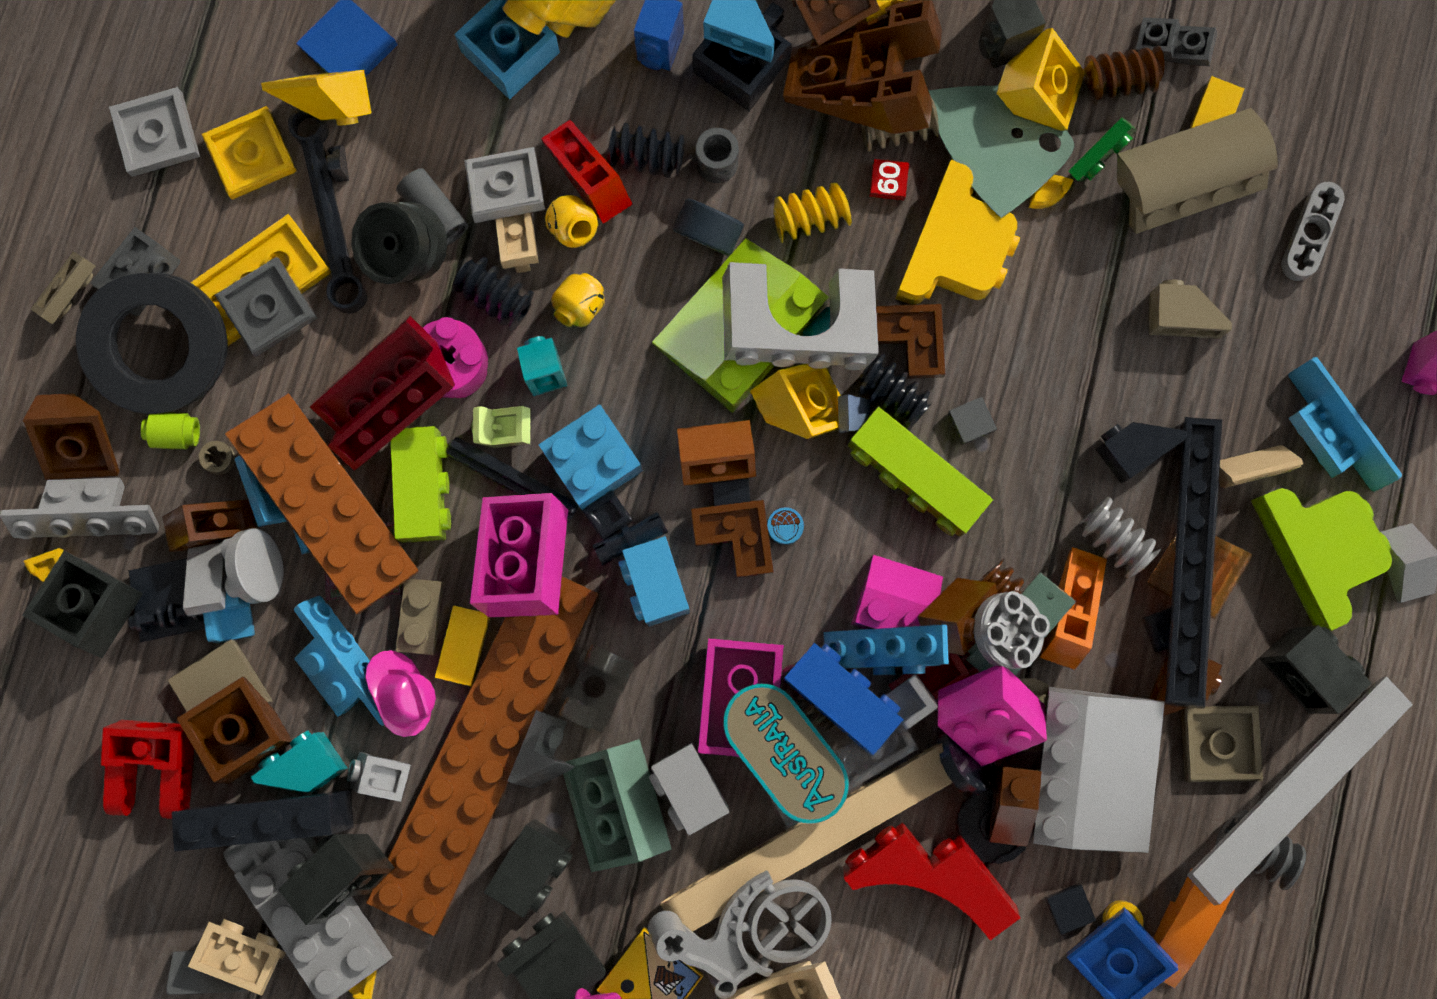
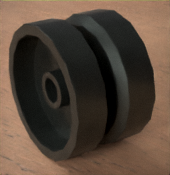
M381 202L368 206L359 214L352 228L351 247L354 259L361 271L373 281L383 284L407 283L428 279L440 269L446 257L447 237L441 220L426 205L415 202Z

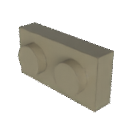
M73 251L32 306L31 310L51 324H54L57 318L62 319L70 310L72 305L71 299L76 292L83 290L92 280V271L96 266Z
M409 579L404 583L396 652L435 656L443 582Z

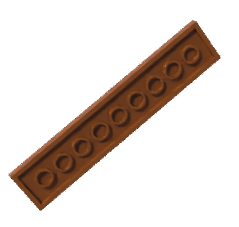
M562 576L558 615L505 617L389 855L388 860L395 868L372 890L367 904L432 936L437 934L509 784L507 780L536 710L544 711L600 595L599 593Z

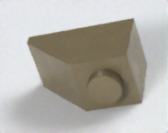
M1165 280L1150 292L1149 335L1220 339L1232 330V322L1195 285H1184L1182 280Z

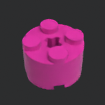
M444 317L425 325L423 329L437 341L444 359L448 355L453 356L455 359L452 364L446 362L455 386L443 398H464L476 392L482 386L487 376L488 354L475 331L467 324L449 317Z

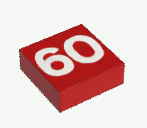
M874 159L869 197L904 201L907 191L909 163Z

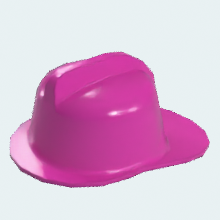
M392 650L382 651L372 657L366 667L365 679L385 727L393 734L402 737L418 734L425 729L430 721L431 711L435 705V690L431 682L423 675H420L413 661L403 653Z

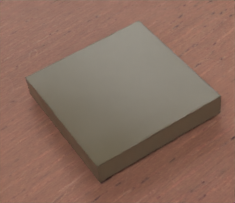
M230 639L168 679L169 684L186 712L242 676L253 685L268 704L273 702L236 640Z
M1205 706L1204 709L1190 707L1181 709L1184 782L1263 781L1259 706Z

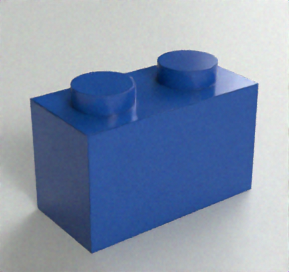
M677 0L644 1L634 28L637 60L641 61L647 68L652 70H660L661 68L668 71L671 70L684 35L683 2Z

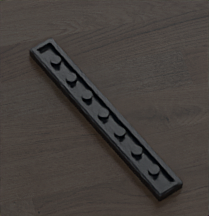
M1185 417L1183 430L1186 431L1189 437L1182 441L1165 705L1204 709L1206 701L1222 419Z

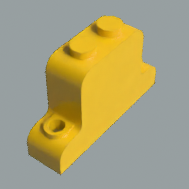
M953 160L950 161L895 299L910 305H916L925 298L930 300L935 286H940L970 299L981 300L989 294L993 287L1001 288L1008 269L1002 267L1006 255L1013 257L1020 237L1015 235L1017 220L1010 212L1000 218L985 202L971 196L974 190L972 188L973 174L966 165Z

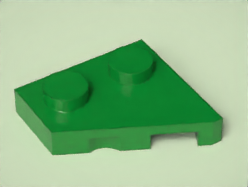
M1121 118L1068 172L1077 181L1082 182L1086 177L1092 181L1106 167L1103 162L1114 152L1116 154L1120 153L1133 140L1131 136L1137 129L1129 121Z

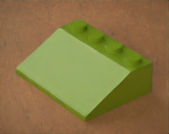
M747 238L652 341V344L732 413L751 393L750 390L756 387L772 370L774 365L772 362L739 365L734 360H725L722 277L729 263L766 264L767 298L770 312L782 328L793 334L802 336L803 331L827 307L829 296L802 273Z

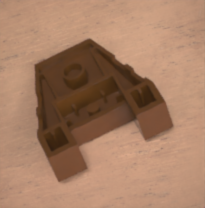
M911 0L897 3L885 8L887 11L886 15L867 22L865 18L855 24V28L841 33L819 46L815 44L814 40H810L792 48L783 92L785 102L892 134L929 128L933 102L921 69L904 73L903 70L905 60L918 57L923 58L939 53L942 28L933 1Z

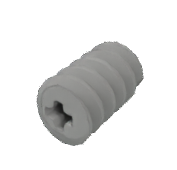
M1106 497L1080 522V524H1086L1082 536L1087 537L1095 533L1097 536L1092 546L1096 548L1106 544L1107 548L1103 554L1105 558L1117 554L1118 558L1114 567L1117 569L1127 564L1129 568L1124 577L1128 579L1142 571L1159 554L1161 549L1152 552L1156 544L1153 538L1141 542L1145 534L1143 528L1130 532L1134 520L1127 518L1119 521L1123 514V509L1118 507L1109 511L1113 500L1110 497Z

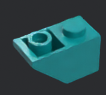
M308 730L289 743L292 748L281 756L278 752L274 753L260 762L258 766L261 770L251 776L256 784L312 792L317 791L348 768L324 732L311 734Z

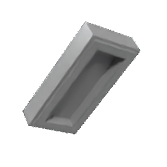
M222 542L188 548L183 610L187 616L225 609V580L227 575L225 558L221 553Z

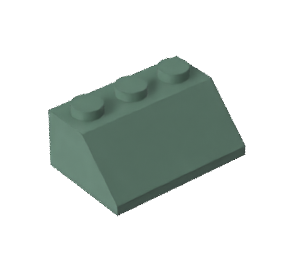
M640 739L566 761L575 766L572 770L564 773L563 776L591 872L637 863L672 849L656 792L649 779L650 773Z

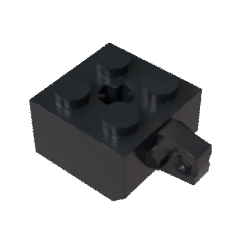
M772 2L762 14L775 40L774 54L771 62L704 39L692 54L693 73L750 112L791 57L792 43L781 37V32L777 30V27L784 18V9Z

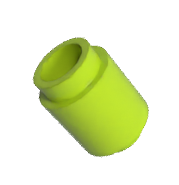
M165 412L149 414L148 419H143L141 437L147 441L150 448L187 450L189 446L198 445L200 438L199 419L197 417H190L188 413Z

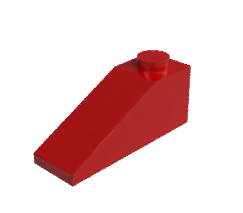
M568 120L541 138L543 144L585 203L593 209L603 224L633 205L619 175L571 120Z

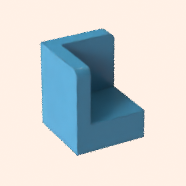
M226 592L224 610L203 613L208 642L224 643L230 639L238 640L255 635L250 603L245 602L240 597L232 598Z

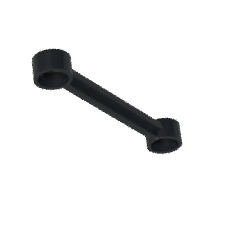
M296 109L289 117L288 128L295 140L302 146L332 274V279L327 285V297L339 311L347 314L355 313L364 307L367 301V291L360 280L353 274L331 175L327 171L326 153L323 143L328 137L329 128L325 120L316 118L320 121L318 131L309 137L299 136L297 133L299 124L305 119L316 117ZM345 283L356 284L359 287L357 298L350 304H339L335 298L337 289Z

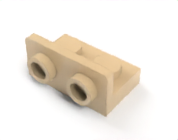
M223 919L220 926L209 922L188 967L256 994L263 995L279 958L283 960L286 954L285 951L277 948L279 944L277 939L259 932L256 939H252L242 935L245 927Z

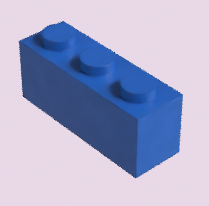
M814 643L784 677V681L870 756H873L904 720L897 714L901 708L885 694L878 698L868 689L871 682L859 671L853 669L849 673L839 664L842 659L841 656L827 644L820 648Z

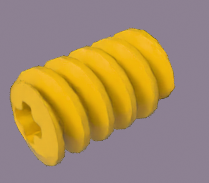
M837 183L830 184L829 194L823 186H818L815 190V198L810 190L806 189L802 192L801 201L795 193L789 194L787 205L780 196L775 197L774 221L782 243L785 231H788L792 239L795 240L797 239L798 228H802L807 236H811L813 224L817 226L821 233L825 232V221H830L834 229H838L839 218L841 217L844 218L848 226L852 224L846 195Z

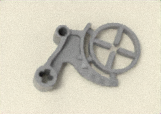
M766 870L747 881L731 897L721 914L717 931L712 938L708 940L701 939L686 927L679 916L672 911H662L654 915L649 921L648 932L661 959L672 962L681 960L687 965L705 970L716 995L721 999H727L736 993L737 985L757 972L765 977H770L773 973V969L769 966L771 961L792 963L803 960L816 952L829 934L832 921L831 910L821 892L812 884L793 879L780 881L772 885L774 882ZM798 891L807 893L791 910L795 920L790 923L794 932L806 943L791 950H773L788 933V928L784 922L789 920L786 912L773 899L788 892ZM755 899V901L753 902V904H752V906H751V908H750L747 922H743L744 917H745V914H746V912H747V910H748V907L750 906V904L752 903V901ZM819 901L822 913L821 921L816 932L812 935L797 921L801 920ZM766 907L782 922H779L760 942L757 936V924L762 911ZM742 932H749L755 947L763 955L761 960L751 955L744 948Z

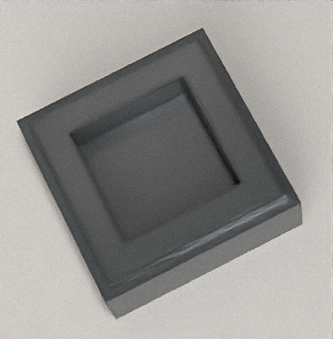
M983 397L948 411V416L962 445L997 430Z

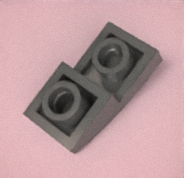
M1143 17L1136 51L1138 52L1141 48L1152 50L1155 46H1160L1163 49L1165 61L1210 67L1217 30L1216 27L1180 26L1178 19Z

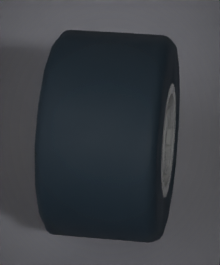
M688 198L681 208L673 230L688 239L730 256L744 224L719 210Z

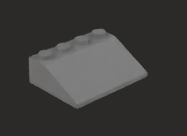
M1049 687L1046 708L1047 741L1043 742L1040 764L1042 774L1039 810L1033 829L1034 844L1080 850L1149 852L1164 701Z

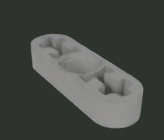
M1333 182L1320 183L1307 195L1281 262L1283 273L1291 280H1305L1315 273L1320 265L1345 200L1344 192L1337 184ZM1325 193L1328 195L1327 201L1330 204L1322 210L1321 214H1318L1316 212L1320 210L1323 199L1320 196ZM1306 223H1314L1319 226L1321 230V238L1319 240H1312L1306 236L1304 232ZM1304 249H1310L1303 259V264L1306 267L1299 270L1297 268L1298 262L1295 259L1303 253Z

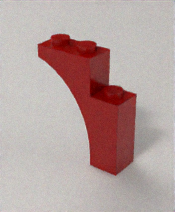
M902 822L895 828L891 825L883 829L875 837L876 842L865 851L863 848L854 851L845 860L846 865L843 866L844 880L852 890L880 884L907 885L929 891L948 900L966 913L990 941L1021 919L1017 905L961 835L953 841L951 838H948L941 842L934 849V855L930 857Z

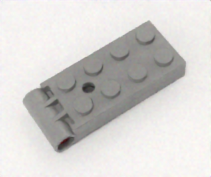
M312 837L232 845L223 852L224 858L230 868L236 873L234 875L316 999L339 998L393 958L352 896L324 923L305 925L278 889L288 880V872L300 862L307 861L316 853L314 848L317 844Z

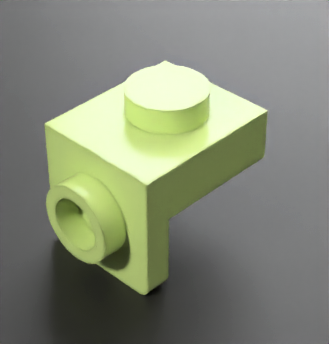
M481 406L474 407L471 423L473 442L492 448L530 444V408L524 406L488 409Z

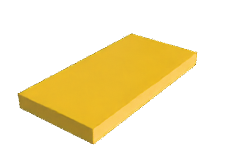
M289 214L190 282L201 289L218 309L226 328L228 346L241 336L215 294L275 257L281 260L301 293H304L331 273L330 268Z

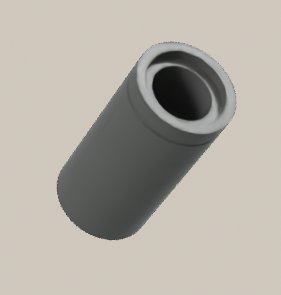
M425 169L414 170L399 182L396 191L405 202L424 204L437 214L445 228L447 246L455 242L466 232L468 223Z

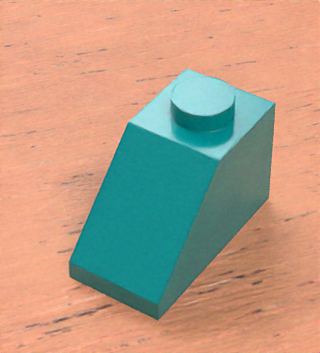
M544 336L534 337L524 342L525 346L517 348L523 378L533 396L568 386L556 345L552 338L545 339Z

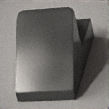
M536 710L507 780L508 782L534 789L575 767L553 757L556 748L562 742L563 731L567 721Z

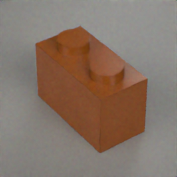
M750 420L677 429L683 485L756 477L755 451Z

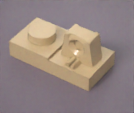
M532 212L495 219L500 260L503 269L515 267L517 273L531 271L530 264L539 263Z

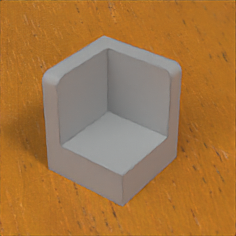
M914 674L886 695L901 708L898 714L904 719L902 725L906 730L938 708V702L917 674Z

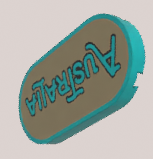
M769 684L751 685L735 694L728 703L724 715L726 737L730 745L781 811L795 821L809 824L823 822L834 816L843 806L848 794L849 782L846 769L795 701L784 690Z

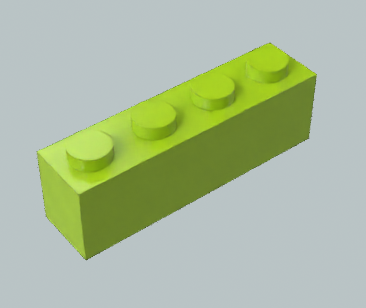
M879 406L848 444V447L852 449L850 454L857 462L865 467L870 464L881 473L878 477L883 483L893 490L899 487L909 496L907 501L919 512L925 513L927 510L938 519L935 524L949 536L953 537L956 534L962 537L966 534L993 501L989 495Z

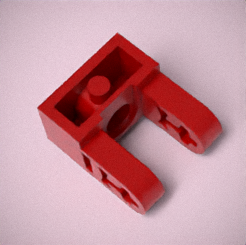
M120 720L103 727L101 766H105L103 808L107 815L128 816L132 812L136 798L138 764L154 765V769L161 770L159 812L163 819H172L173 811L190 808L194 747L180 724Z

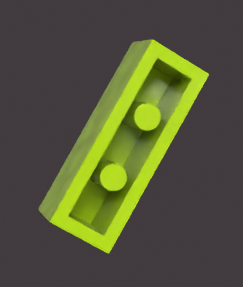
M435 426L405 428L391 440L395 539L402 543L446 540V530L451 529L450 509L444 508V494H449V476L447 472H443L442 458H447L446 436H441V432Z

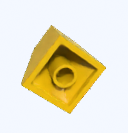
M1049 28L1044 30L1006 64L996 94L1014 115L1064 131L1069 126L1084 77V70L1055 30Z
M364 70L312 74L261 83L263 91L320 120L336 119L337 126L359 123L357 116L372 113Z
M801 364L778 370L750 390L759 412L768 424L806 439L839 429L838 396L841 395L826 368L815 369L809 367V364Z

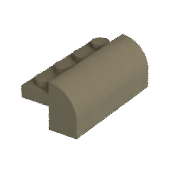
M1252 108L1118 153L1117 183L1130 198L1129 226L1137 234L1267 189L1269 171L1278 168L1276 146L1265 122Z

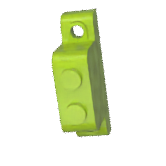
M1283 488L1251 500L1313 626L1319 625L1332 631L1347 624L1352 617V605L1347 596L1348 590L1387 572L1392 564L1390 543L1386 536L1379 532L1373 520L1374 513L1370 504L1362 499L1359 494L1353 491H1345L1304 508L1292 491Z

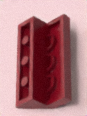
M409 316L312 402L310 408L336 432L328 447L355 471L455 386V383L437 341Z

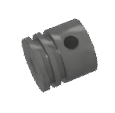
M723 128L708 129L701 134L696 143L697 169L706 181L723 183L730 180L738 168V141L729 130Z

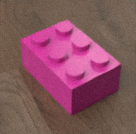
M552 493L483 497L470 604L486 616L558 615L568 509Z
M708 638L698 753L740 757L730 745L725 734L724 715L726 708L734 695L748 686L769 684L780 688L784 645Z

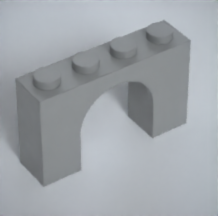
M729 263L722 277L725 360H734L739 365L772 362L777 367H788L795 363L809 364V367L815 369L827 368L830 365H845V368L848 370H861L869 366L879 354L874 270L838 268L829 282V329L815 336H800L782 328L770 312L767 298L766 264Z

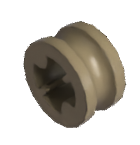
M210 441L201 448L199 462L206 471L215 475H223L234 467L235 453L224 442ZM216 449L226 454V460L221 459L223 465L219 467L209 462V456L214 457L212 451Z

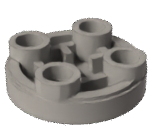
M255 528L240 531L232 538L225 539L222 542L221 553L225 558L227 575L225 590L227 594L232 598L240 597L245 602L251 604L267 602L275 598L283 583L284 568L281 553L272 537L265 531Z
M1016 591L998 593L987 598L979 607L975 616L974 637L980 653L991 665L1003 666L1009 670L1027 668L1038 657L1043 646L1044 636L1049 632L1050 624L1047 617L1040 614L1035 604L1026 596Z

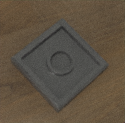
M275 257L215 294L250 352L255 357L318 319L278 257Z

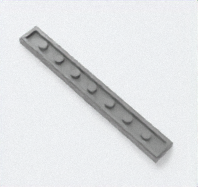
M1387 676L1380 678L1219 841L1187 876L1213 905H1220L1413 704Z

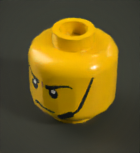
M564 195L558 197L550 204L546 211L545 222L547 229L551 235L566 247L578 248L584 246L596 234L598 227L597 215L587 203L577 196Z
M587 273L567 276L551 298L552 306L556 310L554 316L560 323L568 327L572 325L578 327L589 325L604 306L603 286L597 279Z

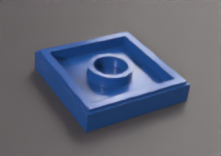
M339 0L296 42L299 49L326 73L364 70L365 77L397 46L396 40L352 0Z
M1125 907L1067 952L1068 960L1104 999H1141L1178 971V964Z

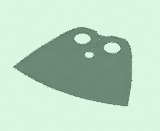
M965 86L929 90V94L937 109L939 134L953 161L970 168L973 174L972 188L1000 218L1011 212L1041 188L1066 163L1073 152L1074 141L1067 130L1060 131L1014 115L996 94L998 86ZM1019 128L1022 130L1023 136L1021 138H1014L1011 135V130ZM1044 133H1053L1060 139V148L1055 152H1048L1042 149L1039 144L1040 136Z

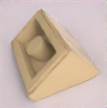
M1282 445L1220 460L1219 484L1220 487L1227 488L1279 475L1300 468L1303 462L1300 457Z

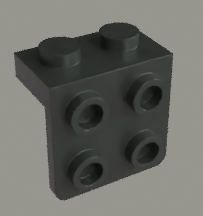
M565 911L557 917L549 913L532 926L536 933L525 941L519 936L501 950L505 956L497 964L505 977L511 973L514 974L531 999H575L578 989H590L603 979L606 973L604 965Z

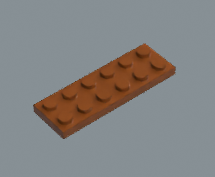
M289 393L225 433L228 441L356 616L418 574L419 570Z

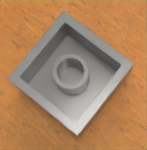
M693 742L651 766L654 773L649 776V779L659 797L664 794L667 795L672 804L668 814L678 831L685 828L687 834L691 835L730 813L726 801Z

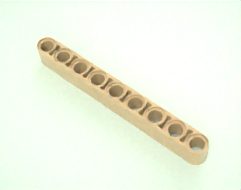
M942 743L930 747L848 794L841 809L831 818L812 824L799 822L669 896L660 903L663 911L676 913L682 923L693 932L721 916L731 897L740 887L756 875L767 870L774 882L772 885L780 882L953 783L947 776L940 761L939 754L944 752Z

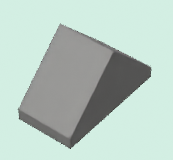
M1413 523L1381 531L1391 546L1392 564L1387 572L1397 603L1436 593V548Z

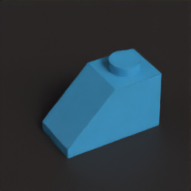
M712 0L703 22L704 38L771 62L774 54L775 40L756 0Z

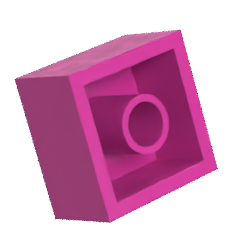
M1003 666L991 667L938 690V727L981 766L1047 741L1045 704L1009 669Z

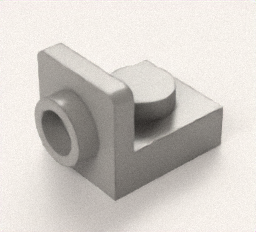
M359 752L357 760L353 759L350 763L347 781L351 782L350 788L357 793L401 802L411 765Z

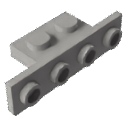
M121 478L47 480L38 509L1 510L0 518L12 537L22 539L118 534L141 535L158 533L159 523L150 505L120 506L125 488Z

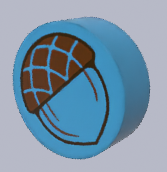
M779 508L768 519V534L778 544H793L803 533V519L792 508Z

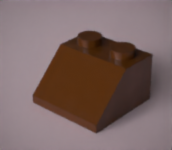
M243 676L177 718L214 783L230 784L258 766L267 757L289 746V743L292 741L275 710Z

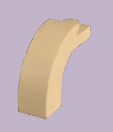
M810 961L776 971L770 977L764 976L738 988L736 993L727 999H841L826 962L811 964Z

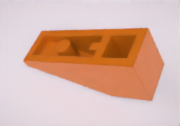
M1074 547L1071 548L1058 587L1073 598L1076 603L1044 638L1040 658L1075 670L1090 652L1093 644L1107 559Z

